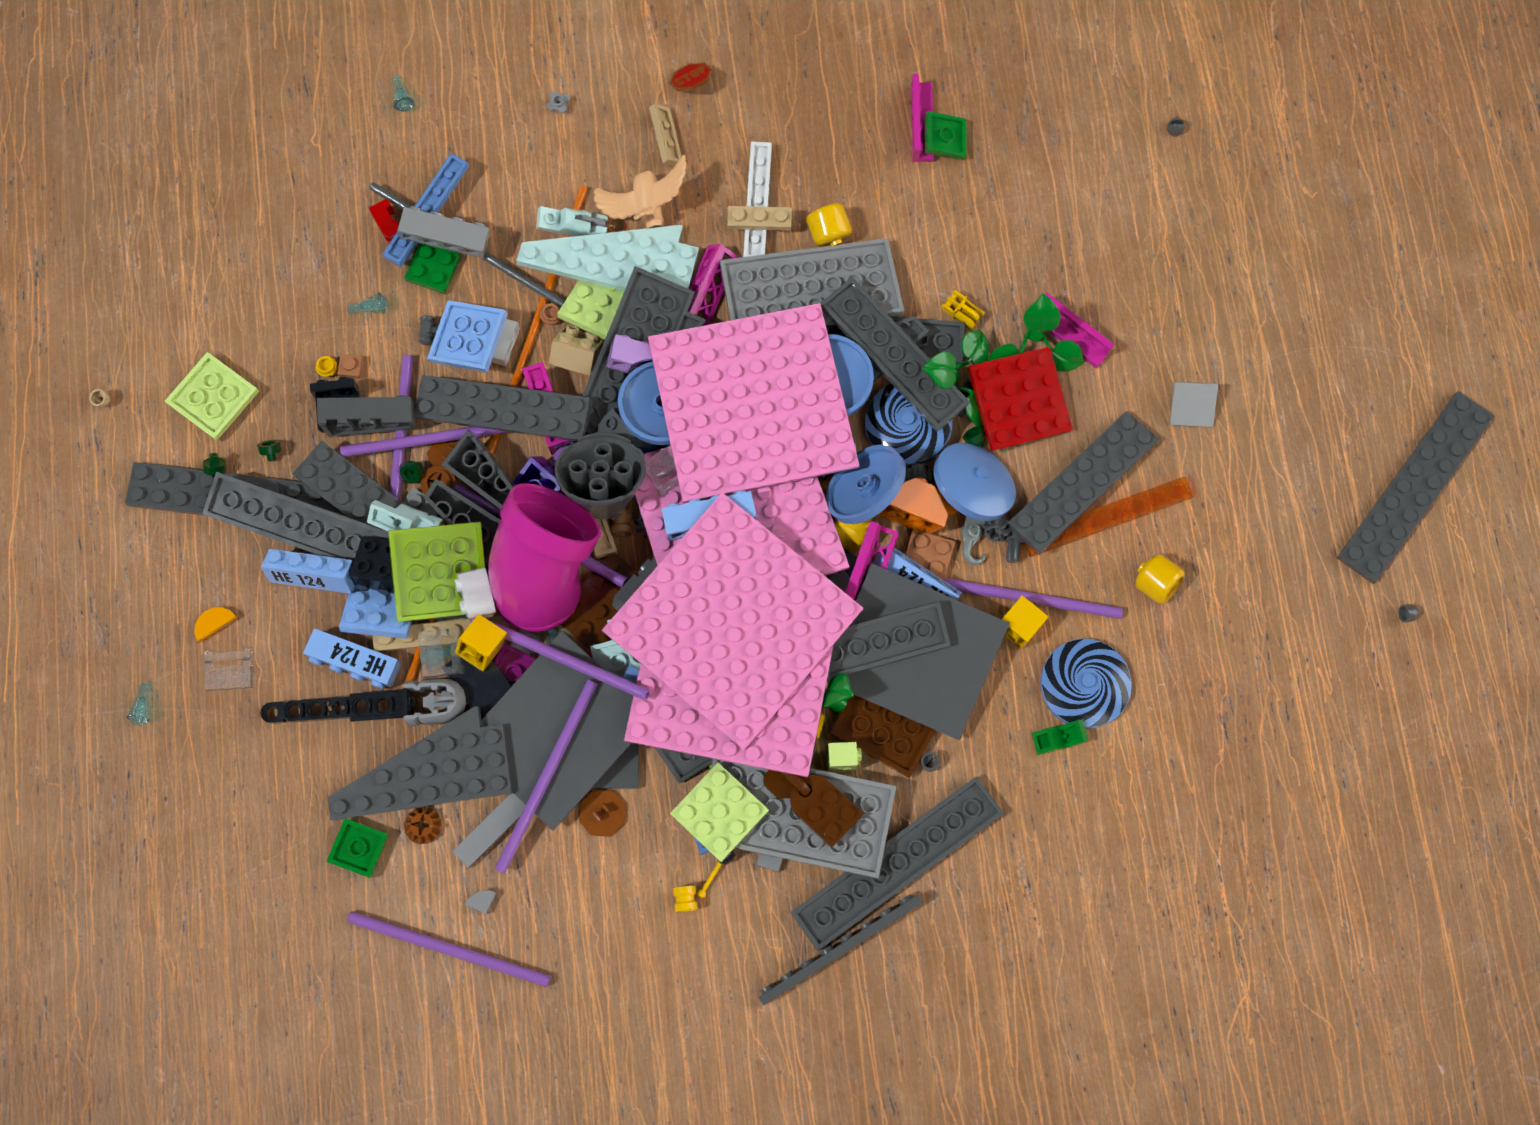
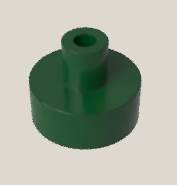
M975 426L966 431L962 438L965 443L982 448L986 434L981 426Z
M267 440L257 445L259 455H266L268 461H275L276 453L281 451L279 440Z
M210 453L209 458L203 461V471L211 476H215L216 472L225 473L226 461L218 458L217 453Z
M415 461L405 462L400 469L401 477L410 484L418 483L424 474L422 465Z

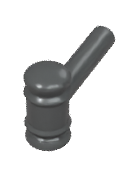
M424 315L420 317V338L418 341L420 344L428 346L432 345L438 326L434 324V317Z

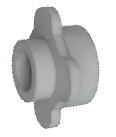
M556 91L550 94V102L547 103L548 110L555 113H565L567 111V102L570 101L569 95H561Z

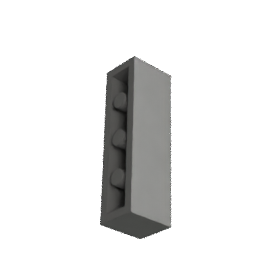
M404 207L398 227L400 239L484 259L490 236L489 228L482 223L474 222L472 224L465 222L464 219L459 217H444L443 214L438 212L427 213L418 207Z

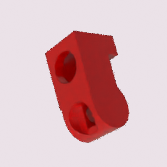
M386 198L368 209L385 240L390 243L398 231L399 224L391 218L390 215L394 214V210Z

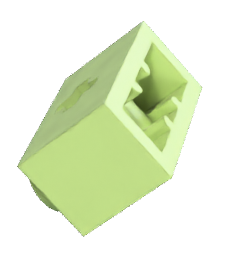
M856 742L828 743V772L856 771L857 766L862 761L861 748H857Z

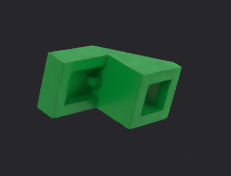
M1083 719L1061 726L1048 727L1032 733L1037 755L1089 742Z

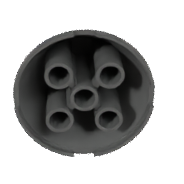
M594 433L578 438V442L570 447L566 446L561 451L555 464V476L560 489L575 503L585 508L594 518L616 519L620 517L622 511L641 486L646 474V461L641 449H637L631 444V440L612 433Z

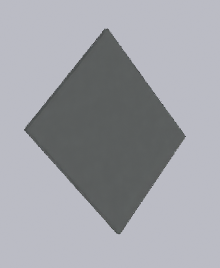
M875 564L870 565L868 574L856 599V602L864 609L850 625L939 601L951 646L846 674L849 678L853 694L960 740L1010 623Z
M563 631L549 644L553 648L603 669ZM540 655L481 721L482 727L505 725L513 793L526 805L587 680L589 679L598 684L535 812L554 831L632 744L631 742L624 741L634 696Z

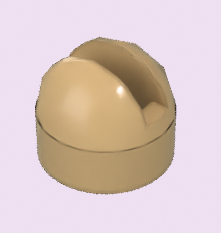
M95 389L90 393L89 400L94 406L105 407L110 402V396L104 390ZM99 394L103 397V401L98 397Z

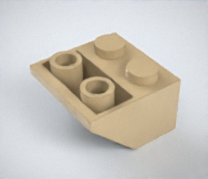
M564 325L552 340L549 364L590 376L605 340L600 338L599 335L579 329L575 325Z

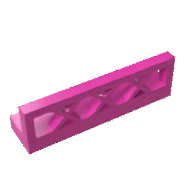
M913 74L911 81L912 162H933L934 154L925 153V114L928 111L933 112L932 82H919V74Z
M720 243L708 245L689 287L695 293L687 312L697 315L698 311L703 309L704 319L706 320L702 326L710 324L724 292L720 260L723 255L730 259L738 258L737 255ZM719 272L721 281L719 285L715 286L713 277L715 273ZM708 291H711L713 297L711 304H707L705 298Z
M1045 292L1044 294L1056 304L1061 317L1057 328L1048 332L1059 341L1071 340L1076 342L1082 350L1083 359L1097 369L1109 355L1114 344L1049 293Z
M543 362L522 368L530 390L553 392ZM545 437L551 455L556 453L557 447L570 443L569 440Z
M870 521L845 591L854 601H856L864 579L868 574V568L872 565L871 559L874 555L881 552L884 561L879 567L887 570L899 536L898 531ZM881 531L892 535L890 544L881 547L878 541Z

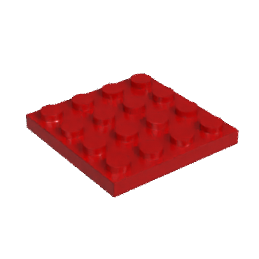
M1050 346L967 367L990 451L1073 430Z

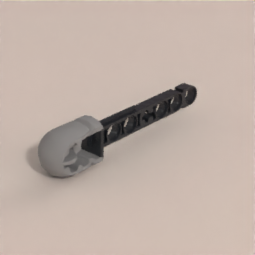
M427 679L420 682L413 680L405 681L403 690L350 693V697L269 702L263 705L260 715L265 722L271 724L286 723V720L290 722L350 719L351 722L397 718H404L408 726H418L421 723L423 725L445 724L463 713L466 697L463 688L451 679ZM427 690H434L441 693V695L435 696L434 692H430L428 696L423 697V707L429 708L432 711L431 714H414L416 698H413V691L425 693ZM382 699H388L390 702L389 709L384 712L380 711L378 707L379 702ZM362 700L366 701V711L358 713L356 710L357 703ZM339 703L344 706V710H340V714L337 711H329L328 706L338 707ZM315 704H321L322 713L319 716H313L311 712ZM297 705L300 708V713L297 717L292 718L289 715V710L292 706ZM270 707H276L278 711L274 719L267 717V711ZM436 707H441V708H442V711H446V712H441V711H439V710H436L435 708H436Z

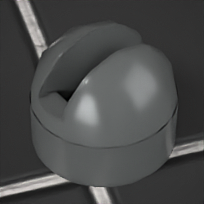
M1178 117L1170 120L1167 125V131L1172 136L1181 135L1185 128L1184 121Z
M1410 604L1401 605L1398 612L1402 622H1412L1419 615L1416 606Z
M928 752L922 756L921 764L926 771L933 772L939 768L940 760L935 753ZM934 758V763L932 764L931 768H928L929 764Z

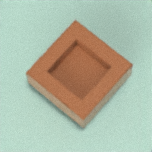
M341 354L338 376L361 379L364 358L359 355Z

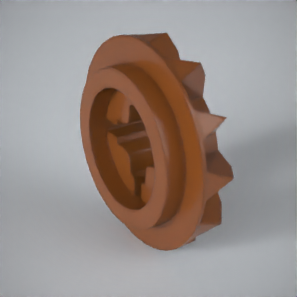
M433 466L424 472L420 481L421 490L426 494L433 484L430 481L434 482L435 479L439 480V478H442L441 481L453 489L456 479L453 473L444 466Z
M415 808L407 815L404 822L405 834L411 841L417 844L430 843L437 838L441 831V819L437 812L431 808ZM424 816L425 823L432 825V827L424 828L423 832H420V828L413 824L420 823Z

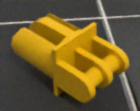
M953 290L951 292L952 296L947 297L946 303L942 304L940 308L950 315L952 320L956 318L960 322H965V325L973 330L975 324H977L979 318L984 316L985 312L968 301L967 295L965 297L958 291Z

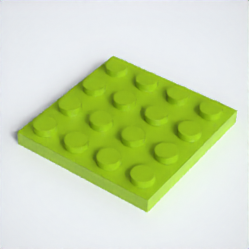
M481 522L388 530L397 622L462 615L459 601H463L461 592H456L454 579H457L456 573L485 567Z

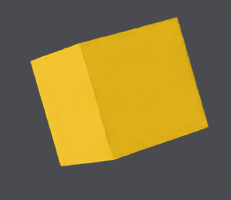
M1022 595L1002 619L1010 623L1005 636L1023 649L1049 616Z
M478 614L459 637L455 654L481 671H484L502 648L507 632Z

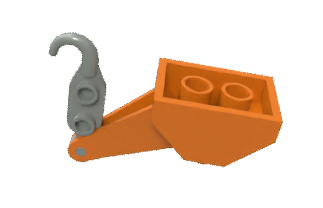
M917 477L903 483L894 500L878 516L912 530L915 529L931 534L944 528L948 516L959 511L946 501L938 488L928 484L927 480ZM965 516L962 527V554L964 559L971 565H979L985 561L986 554H983L979 559H974L971 556V548L981 537L982 526L985 521Z

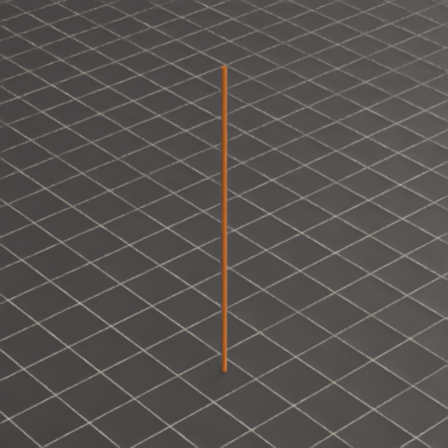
M580 186L572 209L581 211L588 191L587 187ZM549 273L544 288L552 292L558 275ZM542 296L509 387L518 388L522 378V368L526 366L542 321L540 310L549 301ZM502 433L491 436L487 448L493 456ZM436 618L426 619L425 623H435ZM426 647L416 648L405 681L415 680Z

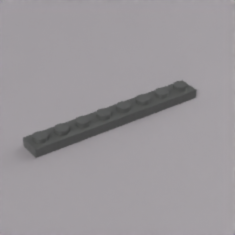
M909 894L899 901L901 906L895 910L889 907L879 914L881 919L875 923L872 920L867 921L860 926L861 932L856 935L850 932L840 939L842 944L836 948L830 945L820 952L822 957L816 961L811 957L800 965L802 970L795 974L791 970L780 977L782 982L774 987L771 983L760 990L762 995L758 998L763 1006L922 904L923 902L919 896L916 895L912 898Z

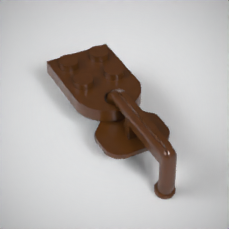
M768 770L764 775L763 783L766 789L778 799H790V805L795 815L831 849L864 814L830 781L822 776L808 775V777L774 770Z

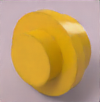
M323 356L317 360L315 369L320 376L331 377L336 373L338 365L334 358Z

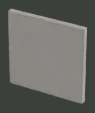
M1174 382L1169 424L1213 427L1218 384Z

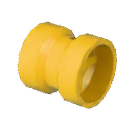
M696 886L673 888V896L676 897V903L674 904L675 912L698 910L697 902L694 899Z

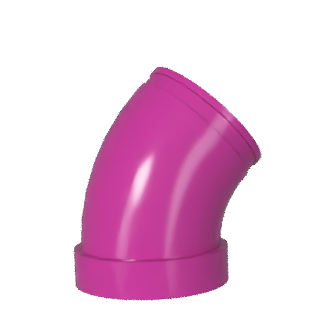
M518 484L511 489L500 510L501 521L495 533L489 557L488 574L490 590L495 607L506 623L523 631H544L566 621L577 608L581 596L578 571L581 562L591 555L601 536V529L596 519L585 508L575 503L566 495L536 484Z

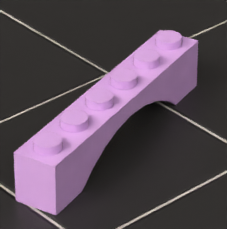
M615 335L606 367L628 373L643 364L653 362L649 342L633 340L626 335Z

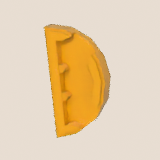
M213 607L204 611L195 623L194 634L197 642H202L238 619V617L231 610L223 607Z

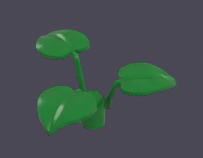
M1042 293L1024 313L1023 321L1027 333L1023 335L1024 339L1020 350L1018 351L1014 344L1001 345L989 355L986 362L1023 353L1028 339L1034 342L1042 339L1047 347L1050 346L1056 371H1072L1081 366L1084 360L1080 346L1074 341H1060L1054 348L1050 345L1044 330L1052 331L1056 329L1061 317L1056 304L1046 294Z
M977 329L967 332L962 339L961 350L963 355L968 358L965 362L956 365V359L950 352H940L933 356L923 366L922 370L942 389H948L955 385L958 390L969 393L970 395L966 398L970 401V404L965 408L966 414L977 427L981 426L983 428L974 391L956 385V382L959 380L957 369L971 362L973 365L986 362L988 358V341L984 333Z
M839 673L829 681L827 688H825L822 708L829 707L834 712L840 713L846 707L847 699L854 696L849 678L845 673Z

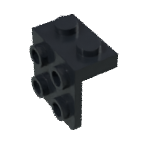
M340 377L335 381L318 380L316 383L310 384V392L316 401V413L317 398L360 397L359 386L354 378ZM317 417L318 430L321 433H325L324 430L319 426Z
M363 536L361 538L349 575L356 588L363 591H369V589L377 590L384 595L394 594L389 540L370 536Z

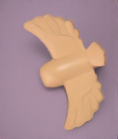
M682 155L673 170L660 181H657L652 171L637 174L634 177L633 191L612 193L601 188L594 189L596 207L601 209L602 213L608 215L610 219L633 217L634 220L641 218L647 229L663 227L664 220L661 205L670 202L673 197L678 195L682 180L686 175V156Z

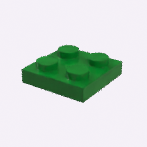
M928 111L925 114V153L963 160L967 156L966 118Z
M419 243L404 279L406 282L446 294L461 256L449 250Z
M344 818L326 862L371 879L389 834Z

